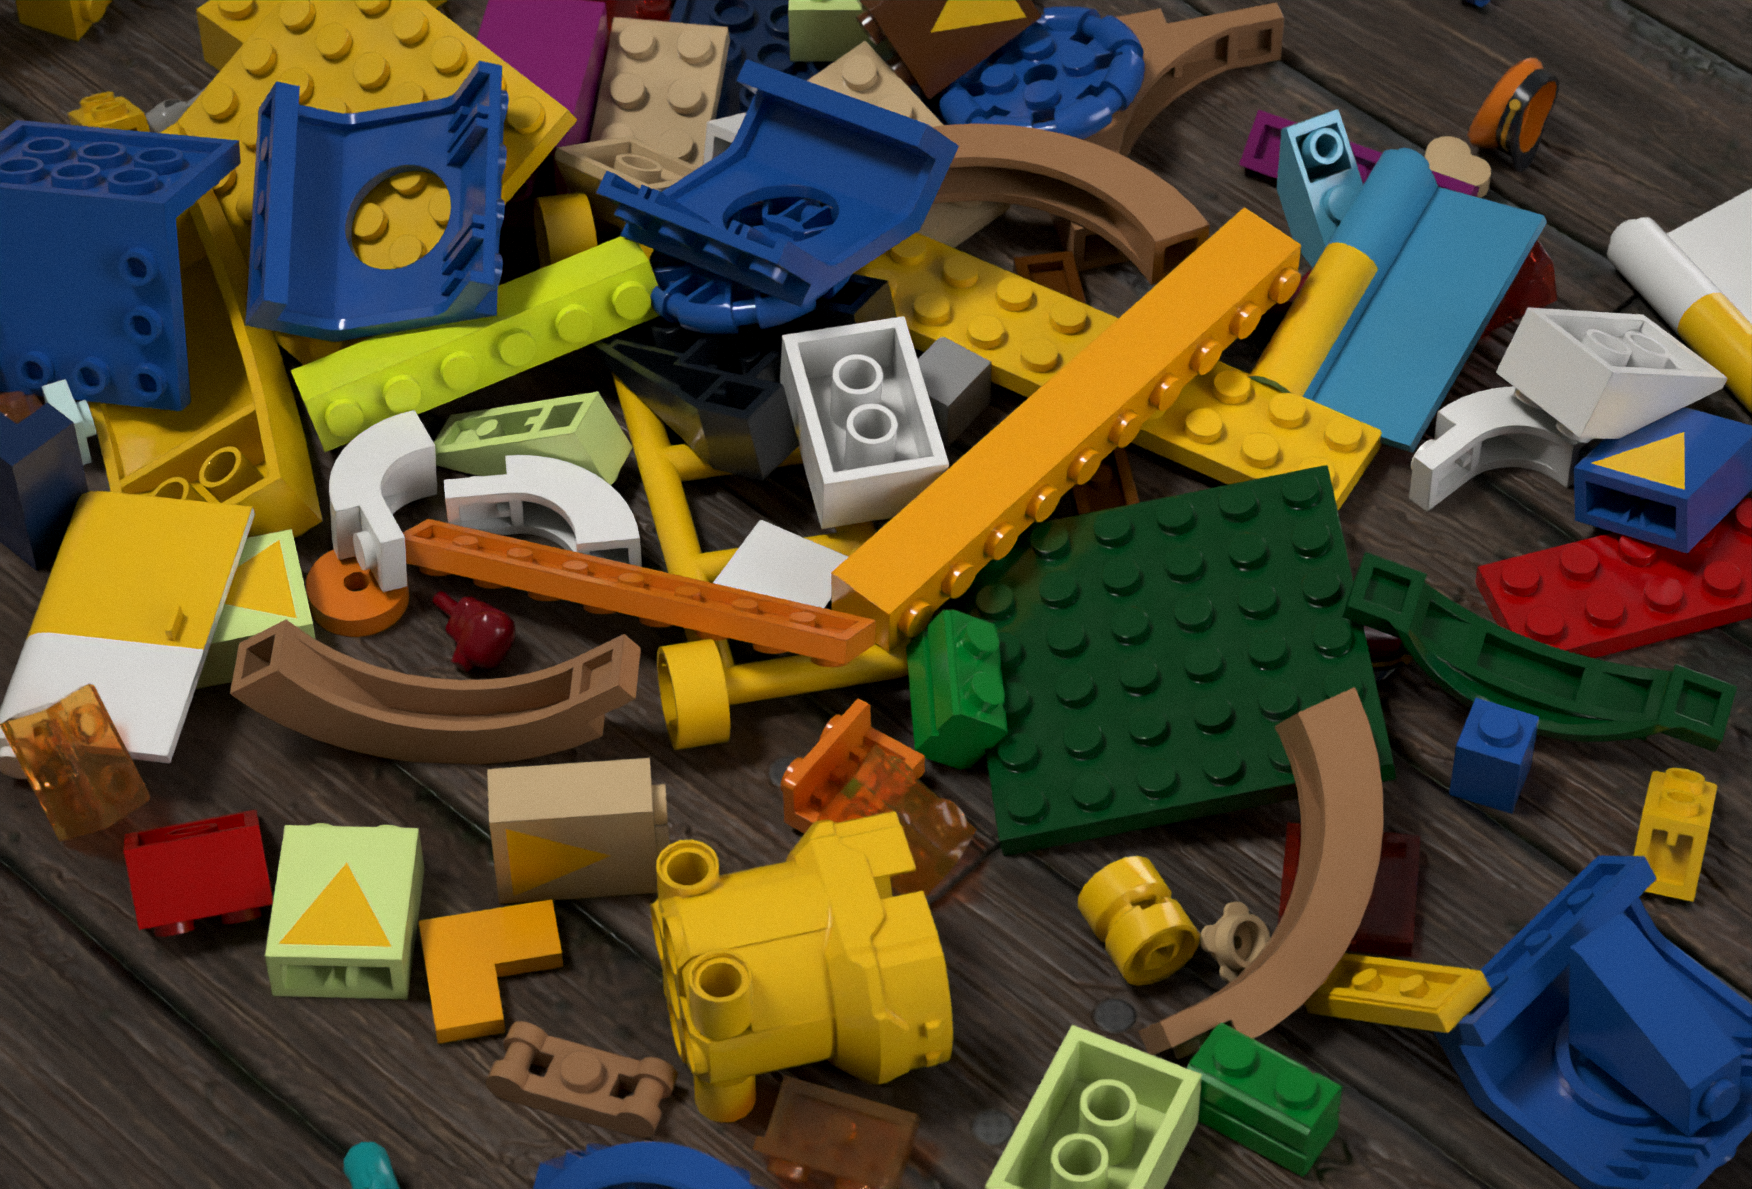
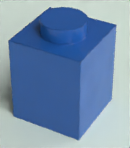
M1475 698L1456 744L1449 795L1512 814L1532 765L1539 716Z

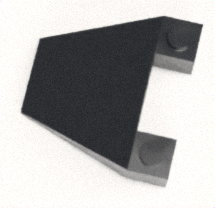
M852 274L848 282L832 298L827 299L821 296L816 300L814 310L774 327L761 329L759 323L739 326V331L735 334H709L686 330L681 327L679 322L669 323L661 316H658L589 344V348L604 365L713 469L764 481L799 446L783 384L780 383L782 335L883 320L897 316L887 280Z

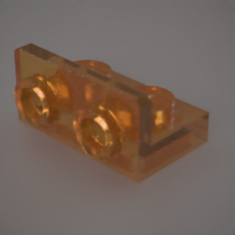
M93 684L81 686L55 702L20 712L0 724L59 842L106 829L150 800V794Z

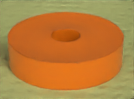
M334 549L321 556L313 564L306 578V593L312 617L327 631L341 636L363 637L384 631L402 617L409 603L408 578L407 587L382 592L371 569L362 570L356 556L338 560ZM354 589H363L361 591H352Z

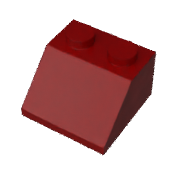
M256 809L125 834L124 855L139 930L153 927L156 937L172 936L194 930V919L221 915L223 924L239 923L261 917V906L273 904Z

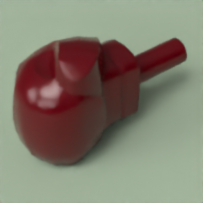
M443 591L435 594L433 604L450 617L445 631L457 643L450 662L465 672H469L475 666L483 669L497 667L505 659L513 646L516 636L514 621L503 611L474 597H463L457 603Z

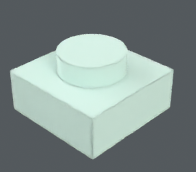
M66 379L42 386L45 403H49L74 422L83 465L92 463L87 438L96 435V428L86 400L74 401Z

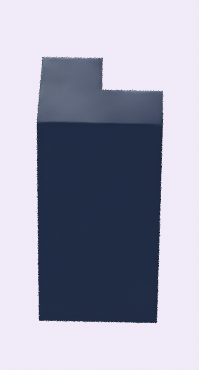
M49 403L43 405L18 424L0 411V542L38 571L57 557L77 500L82 494L89 492L74 422Z

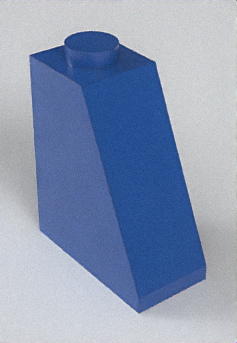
M1619 913L1570 947L1569 1043L1688 1137L1710 1121H1719L1725 1118L1739 1102L1741 1094L1742 1053L1633 921L1623 913Z

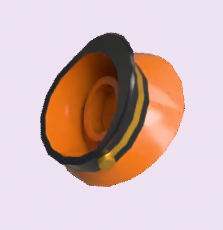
M1527 58L1512 66L1497 82L1476 114L1467 135L1472 146L1479 148L1501 147L1511 153L1517 172L1526 170L1538 150L1546 121L1554 107L1559 92L1560 82L1557 76L1544 70L1537 58Z

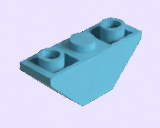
M1339 109L1281 129L1277 192L1292 238L1301 244V254L1311 267H1314L1363 186Z

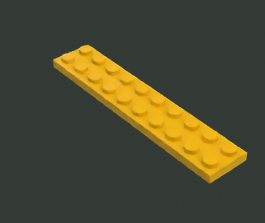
M918 232L853 273L888 281L896 316L905 317L915 349L925 352L938 338L945 337L991 361V382L1028 398L1118 319L1115 316ZM1217 361L1205 375L1198 373L1182 388L1176 401L1167 410H1156L1142 424L1138 434L1131 442L1228 485L1328 465L1337 510H1339L1381 448L1380 436L1382 432L1380 429L1300 395L1282 393L1271 385L1250 379V374Z

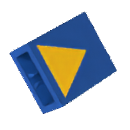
M1684 407L1620 439H1604L1574 467L1575 521L1688 553L1752 490V425Z

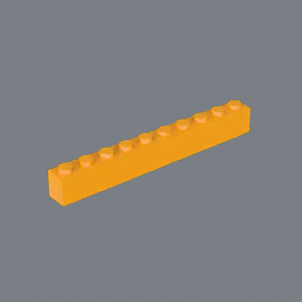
M1245 207L834 569L831 572L832 610L876 620L875 643L887 652L893 650L907 636L910 638L917 636L927 626L933 612L950 597L956 599L963 595L972 584L975 575L992 559L1000 560L1005 557L1013 548L1018 536L1034 521L1042 522L1047 519L1056 508L1060 498L1076 483L1082 485L1089 481L1096 473L1101 461L1117 446L1123 448L1130 444L1138 434L1142 424L1156 410H1167L1176 401L1182 388L1198 373L1205 375L1215 366L1223 350L1237 338L1245 339L1258 325L1261 316L1275 303L1283 304L1291 298L1301 280V274L1298 272L1301 244Z

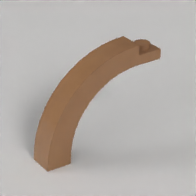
M976 123L933 127L959 145V148L932 204L961 201L1000 202L1039 209L1064 217L1095 232L1117 247L1137 266L1150 285L1159 283L1208 240L1210 224L1178 190L1151 170L1105 147L1065 134L1014 125Z
M286 619L239 643L230 695L256 712L287 728L313 739L360 753L421 763L491 764L513 762L557 753L602 737L605 713L620 708L636 699L641 647L623 634L573 659L532 673L484 680L440 679L405 674L359 661L315 640Z
M1355 687L1305 709L1275 726L1290 761L1297 786L1301 813V847L1293 891L1272 937L1243 972L1218 992L1197 1004L1138 1031L1148 1054L1155 1055L1172 1048L1177 1060L1198 1051L1215 1027L1221 1022L1252 1039L1260 1036L1297 1010L1323 984L1347 950L1360 926L1373 891L1380 861L1384 825L1383 787L1378 754L1368 718Z

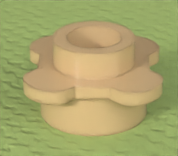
M1242 902L1226 904L1223 916L1214 925L1205 926L1200 935V943L1203 950L1210 953L1218 962L1220 976L1227 983H1230L1243 972L1270 939L1266 924L1259 917L1249 914L1247 906Z

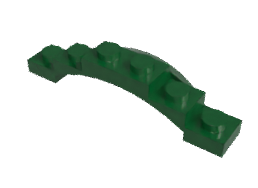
M1365 551L1359 563L1342 618L1400 638L1401 642L1398 652L1412 656L1432 680L1467 707L1472 708L1475 698H1479L1539 716L1536 735L1560 740L1609 742L1638 738L1645 741L1648 735L1662 733L1715 752L1721 744L1737 690L1736 685L1675 664L1671 671L1635 667L1579 655L1535 641L1482 618L1450 600L1425 583L1426 573Z

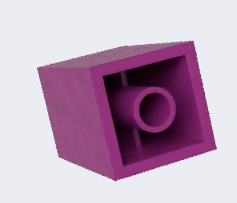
M488 0L476 40L567 108L577 119L576 123L505 204L502 226L535 229V198L570 193L554 157L557 147L590 142L609 45L605 2L584 0Z

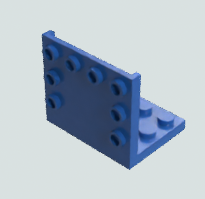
M16 120L0 132V392L44 396L42 386L66 379L74 400L182 411L191 403L176 218L187 208L193 206L200 197L212 187L218 185L220 180L241 164L239 140Z

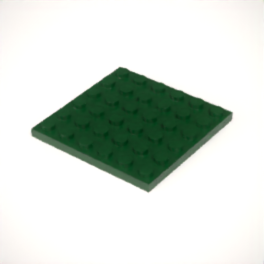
M1328 465L1031 524L1018 536L1013 548L1005 557L1000 560L992 559L975 575L972 584L963 594L965 614L995 624L998 630L1002 680L1005 693L1003 708L1006 711L1008 734L992 749H985L998 838L1003 856L1298 799L1297 786L1291 764L1275 726L1305 709L1354 687L1370 724L1378 754L1381 780L1385 782L1396 779L1394 762L1364 627L1359 623L1342 618L1353 585V577Z

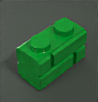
M953 609L943 610L927 625L928 631H921L906 646L915 751L921 753L927 759L960 770L970 769L986 754L985 749H992L1008 734L1006 711L1003 708L1005 693L1003 689L998 630L993 623Z
M1222 1022L1215 1027L1189 1062L1187 1069L1202 1074L1198 1121L1302 1177L1310 1170L1338 1128L1340 1114L1338 1108L1341 1104L1343 1086L1319 1073L1312 1074L1302 1064Z

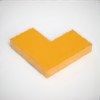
M552 899L419 920L438 1044L506 1033L497 978L563 967L562 951Z

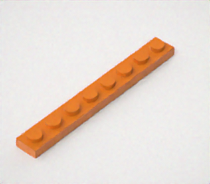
M427 519L403 532L405 536L406 563L419 566V571L426 575L446 576L455 574L472 578L473 583L482 588L497 589L511 587L528 591V596L538 601H557L563 599L583 604L584 610L594 614L619 612L639 617L640 623L650 627H669L675 625L695 630L696 635L703 639L719 641L731 638L753 643V648L762 653L780 654L792 652L809 656L812 663L823 667L845 666L875 645L876 620L432 519Z

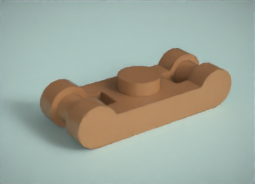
M519 1021L511 1025L503 1043L507 1052L502 1060H497L493 1063L485 1084L491 1093L501 1099L635 1137L647 1138L652 1136L662 1115L658 1105L661 1099L668 1098L671 1095L678 1079V1072L670 1063L659 1058L645 1057L639 1061L552 1037L532 1023ZM531 1064L547 1068L545 1076L541 1077L530 1074L528 1070ZM620 1089L634 1093L633 1096H627L624 1099L617 1098Z

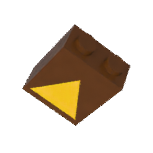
M856 0L863 10L861 14L856 16L861 28L876 46L883 41L893 55L886 63L908 87L914 85L928 99L934 97L1042 17L1031 0Z

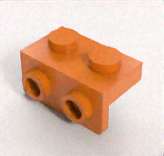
M858 698L843 715L837 714L828 721L821 733L819 742L804 758L797 757L786 769L780 784V789L783 792L784 823L805 834L815 821L829 819L832 822H842L890 812L924 774L925 756L871 727V705Z

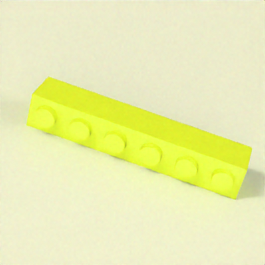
M620 236L499 285L497 316L376 335L291 370V373L322 447L327 452L351 442L360 433L387 418L411 410H415L418 415L658 317L659 315L651 306L650 297L653 289L658 284L650 261L639 243Z

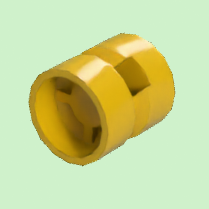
M1141 856L1122 858L1095 873L1081 890L1078 896L1077 907L1101 942H1105V950L1129 984L1137 986L1156 983L1178 971L1194 955L1200 943V933L1177 900L1171 899V890L1151 861Z

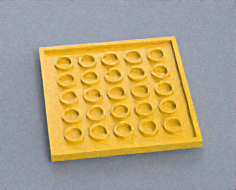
M281 0L177 122L184 128L187 136L239 140L241 164L220 180V183L212 187L249 269L258 109L276 81L300 86L299 105L337 113H358L446 98L458 90L478 61L502 65L501 90H506L509 96L508 110L503 129V144L507 149L506 164L501 184V199H503L504 204L511 199L576 123L577 119L567 108L425 0ZM410 171L394 175L373 188L360 204L352 224V244L359 260L370 267L378 269H396L410 265L425 256L442 237L450 217L451 200L443 180L427 172ZM272 331L276 342L303 365L374 337L368 336L331 342Z

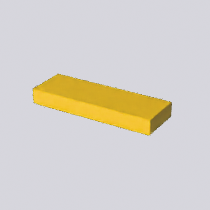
M1344 953L1323 984L1304 1002V1005L1311 1014L1449 1033L1492 990L1483 972L1480 970Z

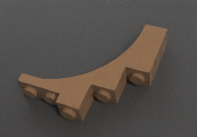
M1277 2L1173 23L1166 22L1161 9L1115 17L1133 30L1144 50L1142 59L1145 63L1144 80L1129 107L1122 112L1116 111L1112 115L1110 125L1084 140L1128 158L1133 145L1144 129L1164 108L1180 95L1226 70L1281 60L1284 16ZM1049 213L1064 252H1073L1078 271L1130 261L1124 253L1102 236L1071 220Z

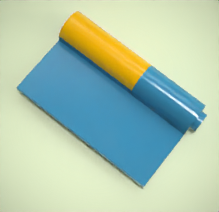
M1400 148L1398 150H1386L1380 156L1250 372L1249 378L1259 383L1271 385L1282 393L1300 395L1380 429L1382 432L1380 443L1413 453L1547 222L1545 216L1538 213L1438 187L1427 159L1415 150Z

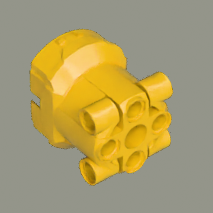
M895 811L842 822H832L829 819L815 821L788 854L786 862L719 875V862L716 853L703 842L679 840L669 844L660 852L656 861L658 899L655 903L650 904V914L656 948L663 970L664 995L667 998V1008L678 1055L683 1063L688 1065L692 1074H694L695 1104L699 1112L709 1120L725 1123L744 1118L753 1109L756 1102L755 1075L828 1059L835 1067L867 1084H883L910 1070L948 1062L953 1044L949 983L944 954L924 891L895 897L892 895L890 876L916 871L902 825H900Z

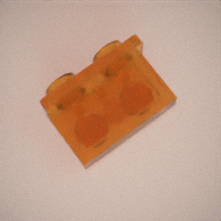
M875 744L860 760L843 788L821 811L817 821L829 819L832 822H842L895 811L900 825H902L916 871L890 876L891 885L902 895L924 891L926 897L955 867L977 829L967 821L964 813L957 805L947 799L939 798L916 779L913 770L907 763L896 756L888 755Z
M785 1075L765 1138L756 1136L752 1150L764 1160L769 1161L766 1172L792 1182L807 1184L809 1174H814L835 1181L833 1189H899L921 1118L917 1114Z

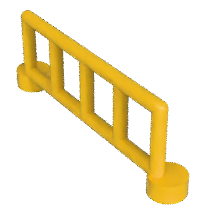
M584 191L535 198L534 228L540 268L598 246L590 204ZM639 243L649 259L654 249ZM612 372L668 573L713 583L739 548L702 553L682 482L730 475L732 473L713 469L687 443L671 446L664 421ZM799 447L778 467L803 464ZM873 521L835 527L837 533L804 538L849 557L876 533ZM684 628L688 642L661 646L657 651L658 684L664 720L673 748L680 750L728 742L730 738L729 705L903 678L908 675L906 646L911 642V638L907 636L890 652H887L875 643V645L842 667L819 666L811 662V657L804 655L734 665L727 639L719 641L703 639L696 635L695 630Z

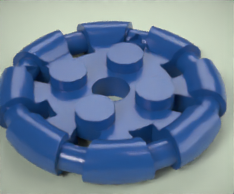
M1075 6L1044 8V14L1041 15L1040 19L940 91V111L948 125L976 123L1014 125L1047 130L1084 140L1110 125L1112 115L1116 111H1125L1132 103L1144 80L1145 63L1142 59L1144 50L1133 30L1112 15L1101 19L1099 12L1091 8ZM1054 118V120L1046 121L1045 123L1041 122L1035 124V121H1042Z
M779 197L763 200V203L751 204L740 209L730 217L725 228L728 230L733 219L743 225L751 226L777 242L778 238L789 242H796L826 230L833 224L838 214L832 207H821L819 202L813 199ZM654 249L649 257L658 284L650 296L653 310L669 323L679 322L681 327L686 330L709 334L738 333L739 326L759 323L761 329H766L794 320L814 310L816 300L821 296L827 299L832 298L851 277V275L846 277L802 307H798Z

